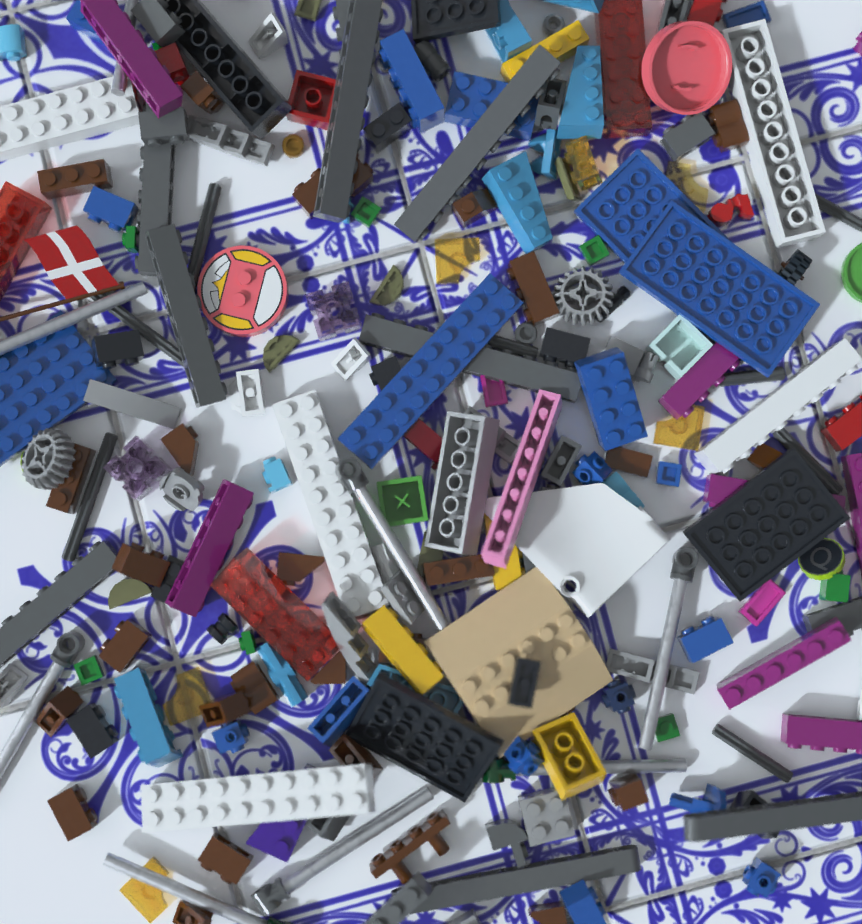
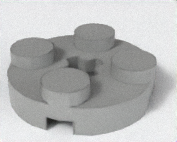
M180 467L167 472L159 483L160 490L163 488L165 493L163 496L165 501L179 511L184 512L186 509L194 511L203 501V491L205 489L203 483L193 478Z

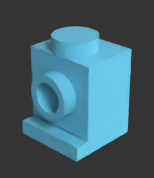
M275 457L263 461L265 469L262 472L267 485L272 484V487L268 488L270 493L277 492L293 484L282 459L276 460Z

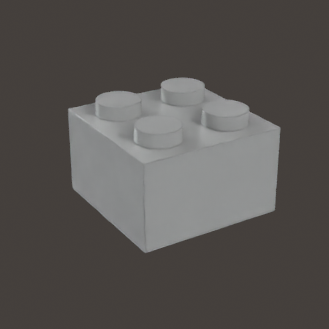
M555 787L518 796L530 847L575 836L567 799L562 801Z

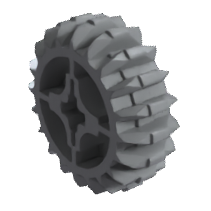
M582 266L580 272L573 268V274L565 272L566 279L559 278L558 283L560 285H555L554 291L557 293L553 294V298L556 300V305L560 312L559 316L565 315L564 319L566 322L573 318V325L581 321L584 327L588 320L593 325L595 324L594 318L601 321L603 319L602 314L608 315L609 313L607 307L613 306V302L610 300L614 298V293L611 292L613 286L612 284H607L609 278L607 276L602 277L601 271L594 274L593 267L586 271L585 266ZM587 282L596 285L600 291L589 288ZM579 283V286L576 289H572L569 292H567L570 289V287H572L574 284ZM583 288L586 294L584 304H582L581 296L583 294ZM600 300L594 308L587 310L591 303H597ZM566 301L579 305L580 311L570 307Z
M46 428L44 431L39 430L38 435H33V440L28 442V447L24 450L25 456L21 458L24 460L21 468L24 469L22 475L26 477L25 481L35 488L44 490L58 488L59 484H64V478L69 477L68 472L70 469H73L72 462L76 460L73 458V455L76 453V450L73 449L75 443L71 441V437L63 433V431Z

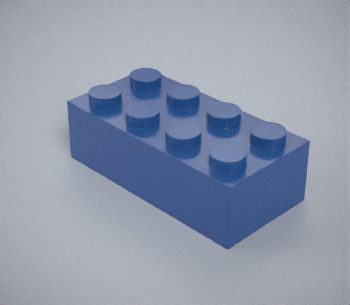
M402 29L380 40V50H378L379 62L384 71L388 70L392 88L394 90L398 89L400 97H398L403 109H408L413 128H418L421 134L443 123L445 108L405 30Z
M454 71L444 122L472 128L508 83ZM534 97L529 102L531 108L523 118L520 115L514 121L516 126L509 135L505 133L503 135L528 141L531 140L539 98L536 99Z
M614 347L574 361L597 440L604 451L648 437L624 352L618 347Z

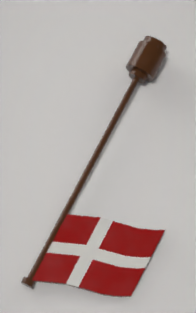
M77 225L27 238L24 241L37 254L50 280L66 299L0 317V322L117 289L122 290L125 289L123 281L118 284L105 268L90 239Z

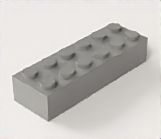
M447 411L424 547L477 556L499 419Z

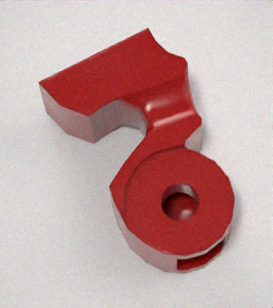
M738 193L733 198L728 199L725 204H715L708 212L707 217L716 226L720 227L730 222L733 210H736L739 218L743 220H750L754 216L748 194L741 195Z

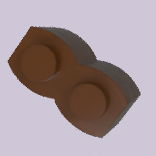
M736 99L709 108L706 120L715 132L713 136L714 146L719 148L721 153L748 144L750 141L748 131Z
M256 660L230 676L233 680L230 682L235 692L243 691V694L249 701L248 707L250 712H253L255 715L280 699Z

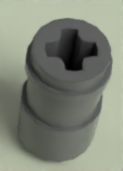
M421 41L414 45L417 56L433 80L439 82L451 71L448 62L443 60L429 41Z

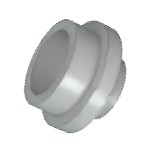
M551 14L543 21V30L548 36L565 28L563 18L557 14ZM550 24H556L557 28H550Z

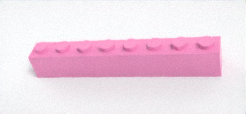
M539 389L481 552L485 563L505 569L507 567L562 409L560 394Z

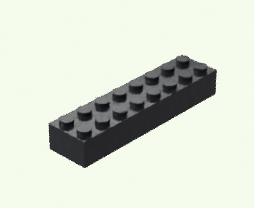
M166 0L170 5L167 9L179 16L182 20L180 25L186 31L174 43H176L177 47L249 131L263 139L293 109V106L200 0Z

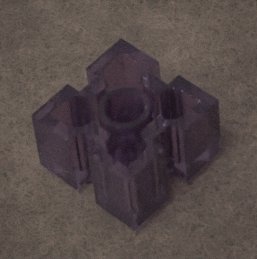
M348 281L331 286L333 292L324 294L322 289L305 294L312 316H318V319L313 320L320 342L337 337L336 331L344 329L346 334L362 329L357 308L350 307L351 304H355ZM336 308L337 311L340 310L336 316L329 315L328 313L331 312L330 309Z
M136 435L123 447L126 453L123 456L115 455L103 468L116 481L122 482L124 480L126 484L123 488L135 500L141 501L153 489L150 483L154 480L160 482L163 476L173 469L160 456L154 455L152 457L150 454L154 450L141 437ZM136 464L142 465L140 473H135L137 470L135 468Z

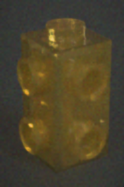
M587 136L572 139L570 142L565 143L567 152L564 153L568 166L572 165L573 171L570 172L574 185L578 184L583 191L603 183Z

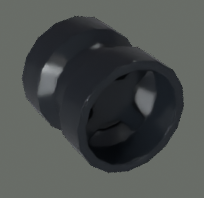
M222 613L218 617V621L215 624H211L207 631L217 642L224 644L229 633H234L238 626L229 616Z

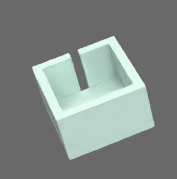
M678 315L645 350L653 353L652 356H659L658 362L660 363L663 360L665 362L663 367L678 380L713 344L691 322Z

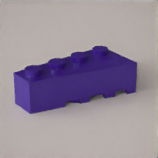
M307 763L303 770L318 768ZM307 819L262 822L245 844L288 863Z

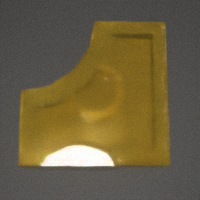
M668 161L666 177L702 212H705L709 189L701 187L694 181L691 175L690 164Z
M479 238L435 239L436 285L459 284L460 274L464 268L471 263L480 261Z
M692 405L695 409L686 418L681 416L678 420L673 417L667 421H657L653 444L698 451L705 407Z
M199 667L176 675L178 683L176 693L168 702L163 704L170 726L202 715L199 706L211 701Z
M154 856L143 866L166 877L169 874V871ZM134 878L129 879L119 889L150 924L169 906L164 899L163 891Z

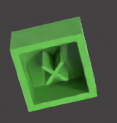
M422 475L376 482L380 510L391 527L428 521Z

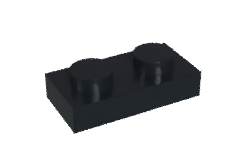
M169 555L167 559L170 565L160 588L155 586L150 595L165 603L184 563L183 560Z
M516 656L507 701L509 705L532 709L540 661Z

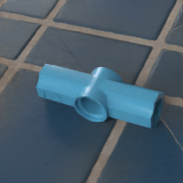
M274 639L256 648L262 661L268 668L267 672L276 687L280 688L291 708L309 697L298 680L297 672L288 658L284 657Z

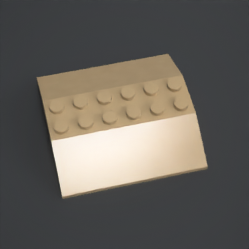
M534 567L424 641L478 726L504 740L501 749L497 753L499 758L504 756L503 753L517 736L526 741L533 736L532 732L534 729L558 719L613 681L596 647L571 608L551 581L537 567ZM516 656L541 662L532 709L507 703Z

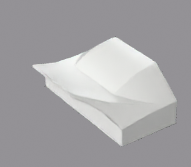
M259 369L236 372V378L229 385L231 409L241 413L242 417L265 414L264 394Z

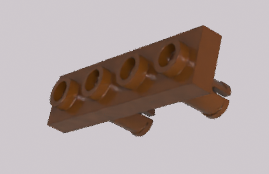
M442 809L439 812H433L421 826H414L402 840L397 839L386 852L375 855L369 864L370 872L375 879L391 869L402 884L407 883L413 875L402 860L427 841L439 856L446 854L450 847L439 833L451 824L445 811Z

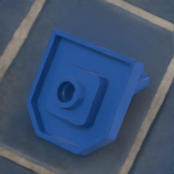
M707 783L704 798H691L678 793H672L669 805L689 811L690 813L726 809V791Z

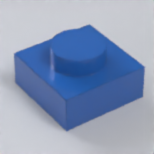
M659 461L655 484L679 487L682 465Z

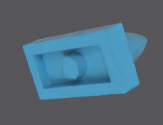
M547 129L546 134L537 136L528 142L532 149L544 153L543 156L534 159L530 166L534 172L544 175L547 179L556 180L557 169L554 163L560 156L562 139H556L557 130Z

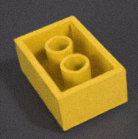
M574 712L533 730V736H531L530 740L540 749L539 754L544 760L543 765L562 801L603 783L607 772Z

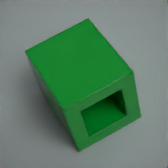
M841 570L839 573L834 574L832 578L821 580L819 599L848 603L851 575H843L844 570Z

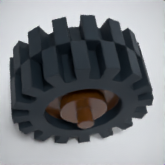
M797 249L786 263L782 261L780 265L783 267L777 274L792 285H795L799 279L802 281L805 278L802 275L813 260Z

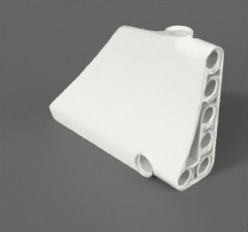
M597 483L532 492L515 545L563 595L567 596L589 618L671 538L654 522L655 520L641 506L636 507L607 485ZM501 496L486 499L484 513L492 521ZM567 580L575 581L577 585L575 592H570L566 589Z

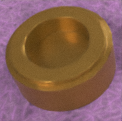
M288 135L282 142L283 151L290 158L300 157L305 150L303 139L298 135Z

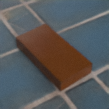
M616 447L606 452L605 462L611 469L647 478L653 456Z

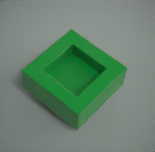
M362 196L352 211L351 217L370 228L382 209Z
M126 226V232H123L122 235L123 246L130 253H139V247L136 246V235L140 234V231L136 226Z
M599 235L579 246L589 267L610 255Z
M253 630L241 632L242 637L239 638L241 650H245L246 655L256 653L257 645Z
M97 655L73 664L82 686L105 676Z
M673 713L658 718L655 733L658 743L680 736Z

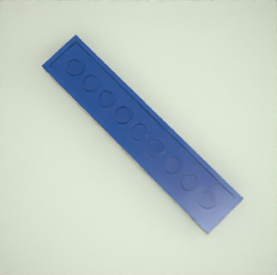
M489 273L338 437V440L372 470L520 309L524 302Z

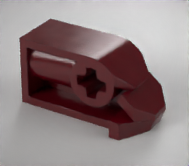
M419 418L403 437L434 463L431 468L437 470L443 438Z

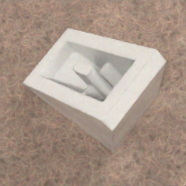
M271 13L248 40L259 59L289 43L286 31L275 13Z
M355 337L335 358L331 365L344 380H347L371 360V355Z
M9 664L0 673V708L11 703L28 679L25 673L12 664Z

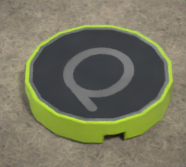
M824 538L798 558V564L802 572L810 579L827 580L843 569L845 553L839 543L833 539Z

